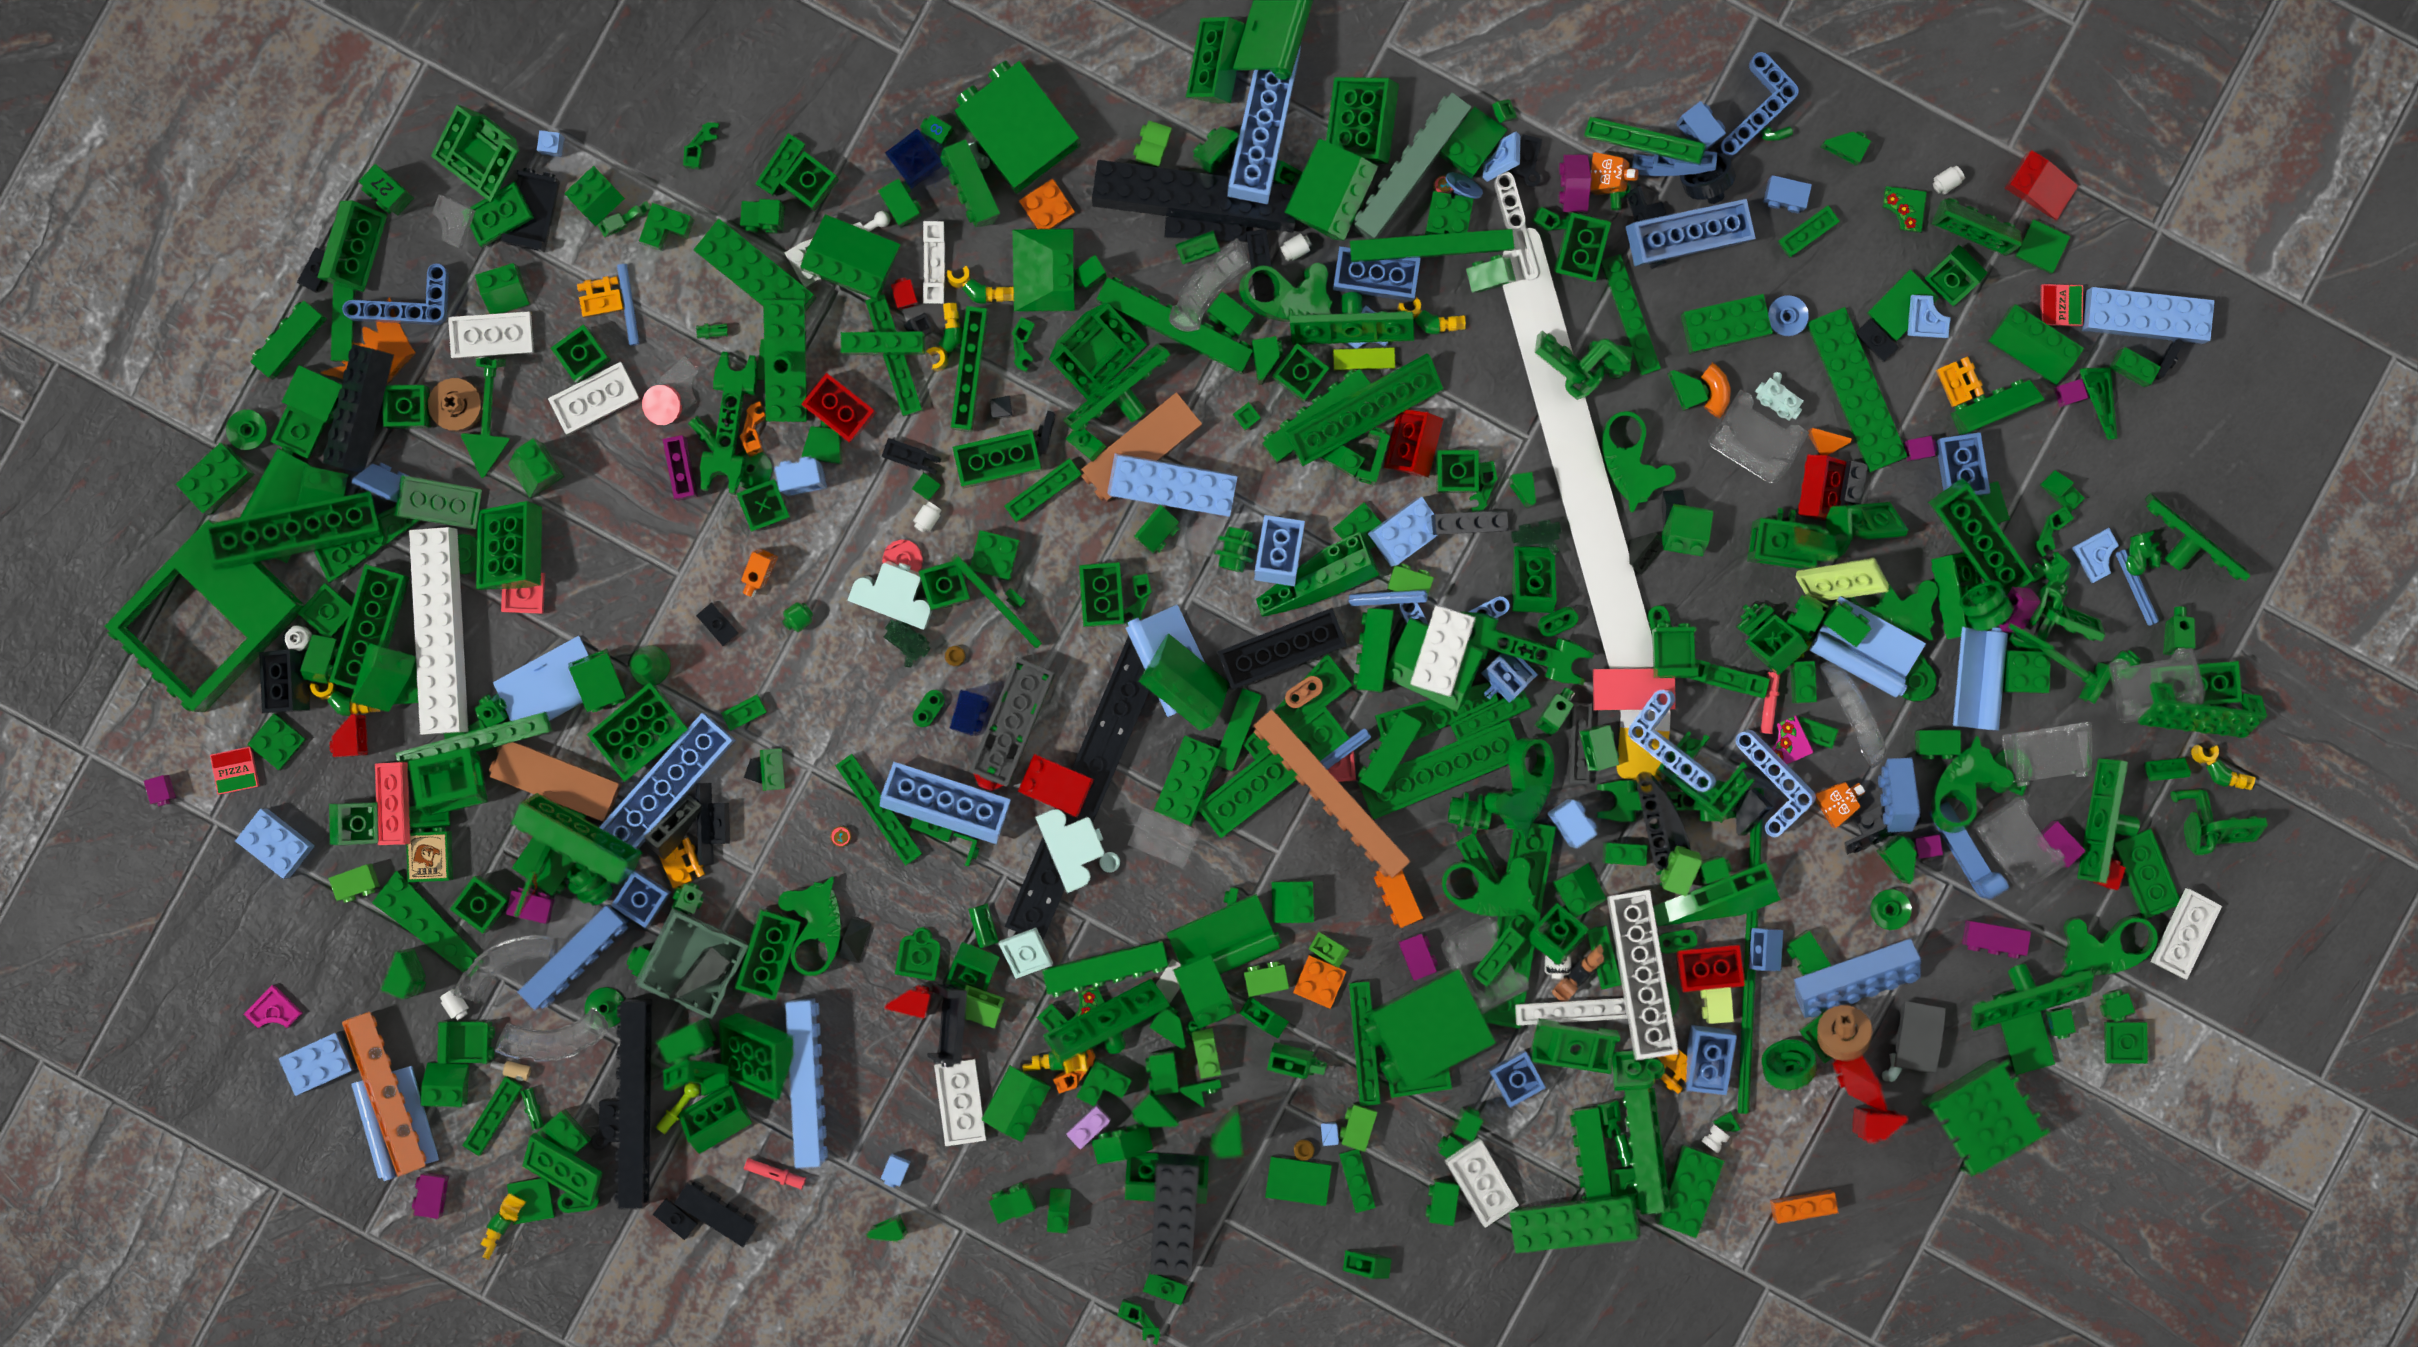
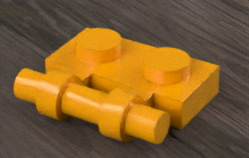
M604 276L600 280L592 281L589 279L584 280V283L577 284L578 291L586 290L587 294L586 296L579 297L584 318L624 310L620 290H612L611 285L619 284L617 276ZM604 287L605 292L594 294V289Z
M1968 356L1961 359L1963 367L1960 369L1957 362H1953L1936 370L1952 407L1973 399L1970 394L1971 390H1974L1976 396L1984 394L1981 387L1983 384L1981 380H1978L1974 371L1976 368L1973 363L1971 364ZM1962 374H1967L1971 384L1966 385Z
M689 837L682 840L683 849L679 850L677 846L665 859L659 856L673 889L692 881L693 879L690 874L692 871H695L698 878L705 875L702 868L703 865H698V857L695 853L696 848L694 844H691ZM686 854L692 864L688 867L683 859V855Z
M1677 1048V1054L1658 1056L1657 1058L1665 1068L1668 1067L1675 1073L1672 1078L1664 1073L1659 1079L1666 1084L1669 1090L1679 1094L1683 1087L1678 1084V1081L1682 1079L1686 1082L1687 1056Z

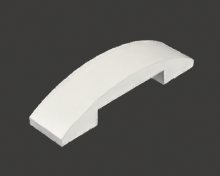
M923 221V303L944 304V221Z

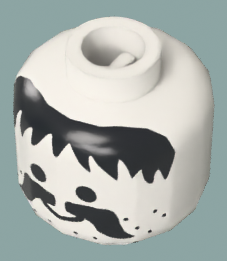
M299 625L289 627L283 635L285 647L287 649H297L298 651L307 650L312 637L311 631Z
M1545 955V973L1552 975V979L1563 980L1564 976L1571 973V956L1569 955L1558 966Z

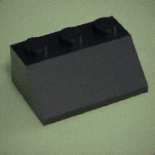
M287 649L259 652L262 713L310 711L309 680L303 679L300 671L307 650Z

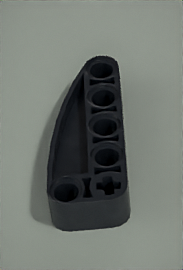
M1641 772L1636 777V785L1650 849L1656 868L1663 870L1667 869L1669 864L1668 857L1671 851L1674 852L1676 846L1691 850L1681 817L1670 796L1651 773ZM1645 781L1651 782L1649 786H1641ZM1648 800L1655 801L1652 805L1645 804ZM1652 819H1659L1655 824L1649 823ZM1657 837L1663 838L1660 842L1654 841Z

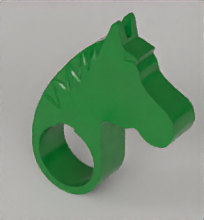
M1314 263L1308 266L1304 271V281L1300 282L1296 288L1269 266L1255 267L1241 278L1239 293L1242 300L1253 311L1264 317L1290 322V316L1298 314H1331L1329 310L1332 301H1330L1326 293L1328 270L1321 263ZM1254 273H1263L1272 280L1274 284V299L1272 301L1259 302L1250 294L1248 283Z
M1624 411L1611 416L1607 420L1602 435V453L1607 471L1615 487L1628 500L1629 511L1633 513L1637 504L1647 502V498L1655 489L1670 485L1674 481L1676 473L1674 468L1669 465H1663L1656 469L1651 465L1640 463L1646 437V427L1643 420L1637 414ZM1621 416L1634 419L1640 428L1639 440L1634 446L1626 449L1616 448L1617 446L1612 442L1609 435L1612 422Z
M1930 580L1919 582L1914 589V594L1908 595L1902 600L1898 598L1889 584L1888 591L1881 592L1879 604L1875 607L1863 606L1854 597L1846 598L1848 601L1912 636L1920 635L1927 641L1933 640L1930 628L1935 621H1933L1931 608L1938 594V588Z
M1978 736L1975 737L1970 748L1964 750L1961 755H1958L1950 763L1934 790L1931 802L1932 818L1935 824L1943 831L1958 833L1965 830L1971 824L1977 812L1976 788L1985 789L1991 787L1997 793H2005L2014 781L2012 772L1994 761L1990 749L1981 746ZM1947 797H1956L1967 807L1968 819L1960 823L1947 820L1940 811V802Z
M1521 738L1510 749L1509 768L1512 789L1503 793L1490 792L1486 795L1484 801L1487 811L1502 817L1507 825L1506 828L1514 829L1517 839L1523 838L1524 840L1528 839L1530 825L1535 821L1546 802L1554 776V758L1550 745L1544 740ZM1533 745L1537 752V762L1530 774L1525 766V755Z
M1516 856L1512 858L1509 863V872L1505 873L1498 883L1490 880L1473 864L1464 861L1451 864L1442 875L1441 883L1445 895L1454 904L1466 911L1485 916H1513L1523 912L1538 915L1537 910L1532 905L1535 895L1532 894L1528 886L1530 864L1524 857ZM1465 867L1476 873L1478 877V891L1474 896L1458 898L1448 891L1446 881L1448 875L1453 870Z
M830 877L824 884L814 882V885L804 891H785L778 899V905L781 909L785 911L796 910L798 915L808 920L807 926L791 950L793 966L798 972L807 976H816L825 972L832 964L839 949L841 917L839 904L832 890L834 877ZM809 939H818L820 942L825 943L828 952L826 964L815 972L804 970L796 959L798 947Z
M2126 916L2120 919L2098 941L2093 935L2087 933V925L2084 921L2077 917L2069 918L2063 926L2067 939V949L2065 955L2062 956L2066 966L2061 976L2067 978L2079 971L2087 972L2090 970L2093 976L2105 975L2134 967L2145 960L2157 945V932L2154 926L2147 920L2138 916ZM2130 923H2143L2149 934L2147 944L2137 952H2124L2120 942L2122 930Z

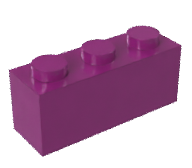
M680 435L662 439L674 499L681 501L698 497L686 437Z
M1966 920L1962 944L1968 946L1967 950L1980 952V948L1988 949V953L2000 955V951L2007 952L2008 957L2020 959L2021 955L2027 956L2031 932Z

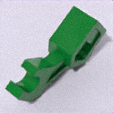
M708 122L702 125V129L689 145L684 146L683 166L685 168L701 169L704 152L701 146L705 142L718 140V135H712L711 130L714 128L719 129V123ZM698 148L697 157L689 156L691 150Z
M645 201L639 207L638 205L632 207L623 216L621 213H617L603 219L598 224V227L604 238L621 232L628 226L627 223L643 216L651 207Z
M1539 207L1532 222L1546 231L1565 229L1568 216L1560 220L1559 215ZM1548 216L1554 219L1555 222L1551 226L1545 224Z
M1021 317L1012 332L1015 351L1014 363L1018 369L1027 373L1028 368L1023 366V361L1029 360L1033 362V358L1024 350V344L1028 343L1036 325ZM1019 329L1027 332L1024 340H1020L1017 337Z
M1494 461L1479 463V482L1483 485L1481 492L1479 491L1469 497L1470 501L1476 500L1478 502V507L1471 508V512L1482 511L1488 506V498L1495 482L1498 480ZM1492 472V481L1485 483L1483 474Z
M2066 506L2046 516V522L2039 539L2035 541V549L2041 557L2046 555L2043 550L2045 545L2050 550L2055 549L2054 540L2051 537L2053 531L2060 530L2074 519ZM2055 515L2061 522L2059 525L2054 526L2052 518H2054Z
M1147 574L1132 576L1134 595L1138 599L1135 605L1133 604L1124 610V614H1133L1132 620L1136 618L1142 619V612L1152 593ZM1147 585V593L1139 596L1137 586Z
M1123 1299L1117 1316L1135 1324L1140 1322L1143 1326L1142 1340L1146 1341L1147 1336L1152 1334L1155 1337L1153 1344L1157 1345L1161 1335L1159 1327L1154 1325L1142 1309L1141 1304ZM1131 1307L1139 1310L1137 1318L1129 1315Z

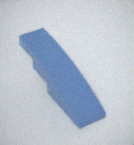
M1705 151L1700 165L1655 154L1654 156L1634 154L1632 168H1637L1639 175L1678 176L1703 173L1716 169L1717 152Z

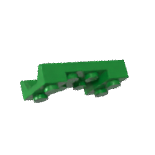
M1538 1018L1529 1056L1531 1061L1535 1063L1611 1074L1615 1044L1620 1041L1621 1037L1618 1030L1598 1027L1596 1031L1560 1025L1558 1021ZM1575 1044L1581 1046V1048L1576 1052H1572L1570 1050V1048Z

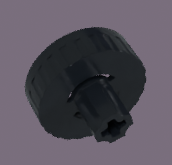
M1717 153L1715 170L1680 175V180L1688 197L1697 200L1707 199L1709 204H1716L1725 198L1724 192L1733 185L1736 174L1730 158L1725 154Z

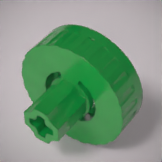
M1792 1039L1778 1041L1770 1045L1762 1055L1761 1061L1764 1077L1775 1088L1789 1091L1798 1090L1809 1084L1816 1076L1817 1064L1815 1053L1808 1044L1802 1041Z

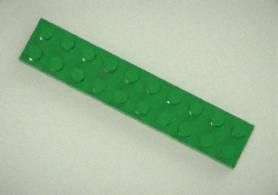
M1532 823L1527 840L1523 838L1517 839L1513 829L1506 873L1509 872V863L1512 858L1521 856L1530 864L1528 886L1532 894L1535 895L1532 905L1537 910L1538 915L1523 912L1518 915L1498 916L1493 946L1509 926L1526 938V940L1490 986H1485L1481 1015L1486 1023L1520 1029L1521 1025H1516L1515 1004L1525 1003L1535 947L1527 939L1532 929L1540 920L1556 827Z

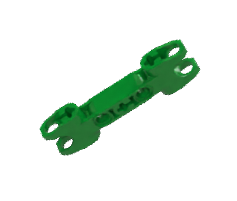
M722 351L714 373L713 390L723 391L714 452L703 451L700 464L701 490L708 491L713 478L717 475H724L729 480V493L736 495L743 477L745 457L735 455L744 394L755 395L757 358L754 355H750L744 369L733 371L729 367L730 359L728 352ZM729 400H737V404L734 407H727ZM730 417L733 424H729V427H727L725 423L729 422ZM724 439L731 440L728 447L721 446V442Z
M1459 612L1476 618L1468 644L1485 651L1482 658H1486L1488 650L1492 649L1547 666L1545 677L1552 680L1584 685L1585 679L1574 674L1571 666L1573 661L1579 657L1593 659V651L1578 645L1574 641L1558 637L1555 647L1497 630L1496 627L1499 619L1480 612ZM1507 638L1506 645L1498 646L1499 640ZM1524 645L1526 648L1530 649V652L1525 649H1521L1520 651L1518 647H1522ZM1545 649V655L1542 658H1537V652Z
M1716 780L1714 787L1720 790L1726 782ZM1613 781L1596 784V790L1611 792L1615 798L1613 808L1608 811L1596 812L1597 818L1618 822L1636 821V810H1642L1639 794L1636 792V781ZM1667 792L1671 799H1678V803H1674L1677 810H1699V821H1718L1705 811L1706 808L1694 799L1691 806H1685L1683 803V799L1687 795L1685 792ZM1731 811L1725 820L1736 818V811Z

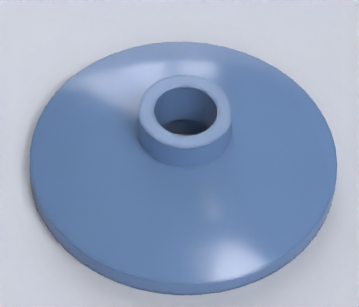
M1454 172L1446 175V182L1454 190L1455 195L1469 198H1480L1483 191L1481 187L1470 178Z
M1786 295L1777 298L1768 310L1771 328L1780 335H1796L1807 325L1809 318L1808 309L1804 302L1795 296ZM1785 313L1789 314L1790 320H1785L1783 315Z

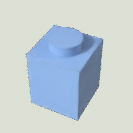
M539 130L537 151L541 155L562 157L564 137L557 132Z
M891 1154L881 1177L882 1180H885L884 1184L893 1188L896 1185L900 1187L911 1161Z

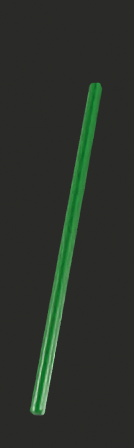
M1753 788L1757 789L1764 796L1763 788ZM1762 820L1750 831L1749 868L1761 863ZM1758 909L1746 914L1745 986H1743L1738 1113L1749 1114L1756 970L1749 969L1751 929L1758 928Z

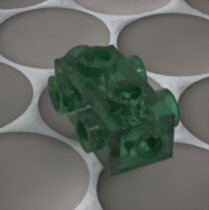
M1550 519L1538 521L1539 525L1522 524L1518 526L1519 529L1511 531L1512 541L1518 547L1539 543L1540 547L1547 546L1552 555L1560 551L1554 543L1555 540L1560 539L1559 534L1562 533L1560 522H1551Z
M891 619L885 627L887 633L884 635V638L900 649L902 654L906 655L905 667L911 668L913 660L917 661L920 656L924 658L931 648L928 646L930 642L927 641L924 635L911 629L909 624Z

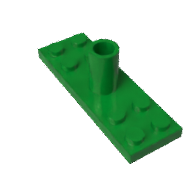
M1357 292L1343 294L1342 314L1325 315L1321 313L1317 315L1298 314L1290 316L1292 345L1297 343L1301 345L1414 341L1413 312L1399 311L1387 313L1382 311L1378 313H1362V295Z
M763 299L766 421L807 422V409L801 405L807 398L805 299ZM779 360H785L788 364V367L782 366L779 363Z
M1159 344L1154 345L1064 418L1063 421L1074 432L1077 430L1082 431L1088 426V421L1093 417L1098 418L1104 413L1103 409L1113 401L1130 422L1136 421L1144 415L1146 408L1130 387L1140 379L1148 378L1152 374L1151 370L1156 366L1164 365L1168 361L1167 357L1170 356V353Z
M2149 493L2145 500L2148 510L2156 517L2161 515L2164 523L2171 529L2178 528L2185 534L2165 557V560L2181 572L2198 551L2203 548L2211 554L2212 561L2219 567L2226 566V570L2237 581L2241 578L2246 582L2251 576L2243 565L2153 494Z
M2098 758L2082 846L2086 851L2080 858L2077 879L2106 883L2110 872L2109 865L2113 855L2112 848L2115 834L2134 837L2139 831L2140 822L2137 817L2119 813L2121 797L2124 793V780L2127 775L2128 762Z
M2026 964L2014 966L2008 971V975L2016 993L2008 996L2001 995L1992 1001H1981L1972 1006L1970 1025L1973 1031L2091 996L2094 979L2091 970L2087 972L2079 971L2073 976L2067 978L2060 977L2051 983L2037 987Z
M1150 978L1049 1031L1043 1037L1060 1063L1101 1042H1104L1108 1053L1117 1054L1126 1047L1122 1031L1170 1005L1166 997Z

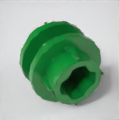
M1228 527L1225 537L1218 536V541L1224 542L1222 551L1215 550L1214 552L1215 555L1220 556L1218 567L1243 573L1247 563L1253 564L1254 559L1247 557L1249 549L1257 550V545L1252 544L1253 533Z
M1464 792L1462 798H1451L1447 822L1457 824L1458 832H1462L1463 826H1470L1471 834L1476 835L1478 828L1489 829L1492 813L1485 808L1483 795L1478 794L1476 801L1468 800L1469 792Z
M574 863L567 872V877L570 879L568 888L572 893L577 894L578 900L582 903H590L592 906L599 905L606 901L613 892L614 888L611 882L607 881L603 875L591 872L587 866L581 863Z

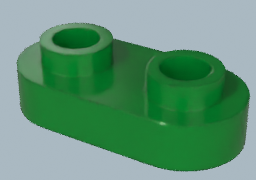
M1658 605L1648 611L1647 617L1651 634L1652 629L1658 627V624H1670V627H1672L1669 613L1665 607ZM1656 612H1659L1661 614V618L1659 620H1656L1654 618V614Z
M1571 607L1561 608L1543 616L1538 622V629L1546 637L1554 636L1574 627L1578 622V614Z
M931 690L927 692L914 711L913 721L917 726H929L942 709L945 697L940 691ZM936 696L938 702L932 704L930 701L931 697ZM921 713L926 714V720L921 721L919 715Z
M1689 929L1662 933L1658 936L1660 951L1669 954L1691 950L1697 944V935ZM1686 935L1690 938L1688 943L1683 942V937ZM1665 939H1668L1670 942L1669 946L1667 947L1663 946V941Z
M565 1192L558 1198V1207L565 1213L590 1211L598 1206L600 1196L597 1193L594 1203L588 1206ZM567 1198L572 1199V1205L566 1203Z

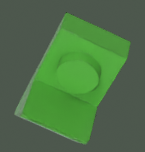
M1320 932L1317 933L1309 947L1310 951L1338 968L1349 951Z

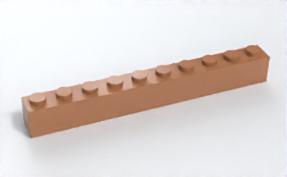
M1272 709L1254 725L1256 728L1254 733L1261 741L1264 738L1270 744L1268 749L1275 756L1279 754L1284 759L1281 763L1288 771L1293 769L1298 774L1295 778L1302 786L1305 784L1311 789L1309 794L1316 801L1320 799L1325 804L1323 809L1330 817L1334 814L1339 819L1337 824L1344 832L1347 829L1353 835L1350 839L1358 847L1362 845L1367 850L1364 854L1371 862L1376 860L1381 865L1378 869L1385 877L1390 875L1393 878L1410 862Z

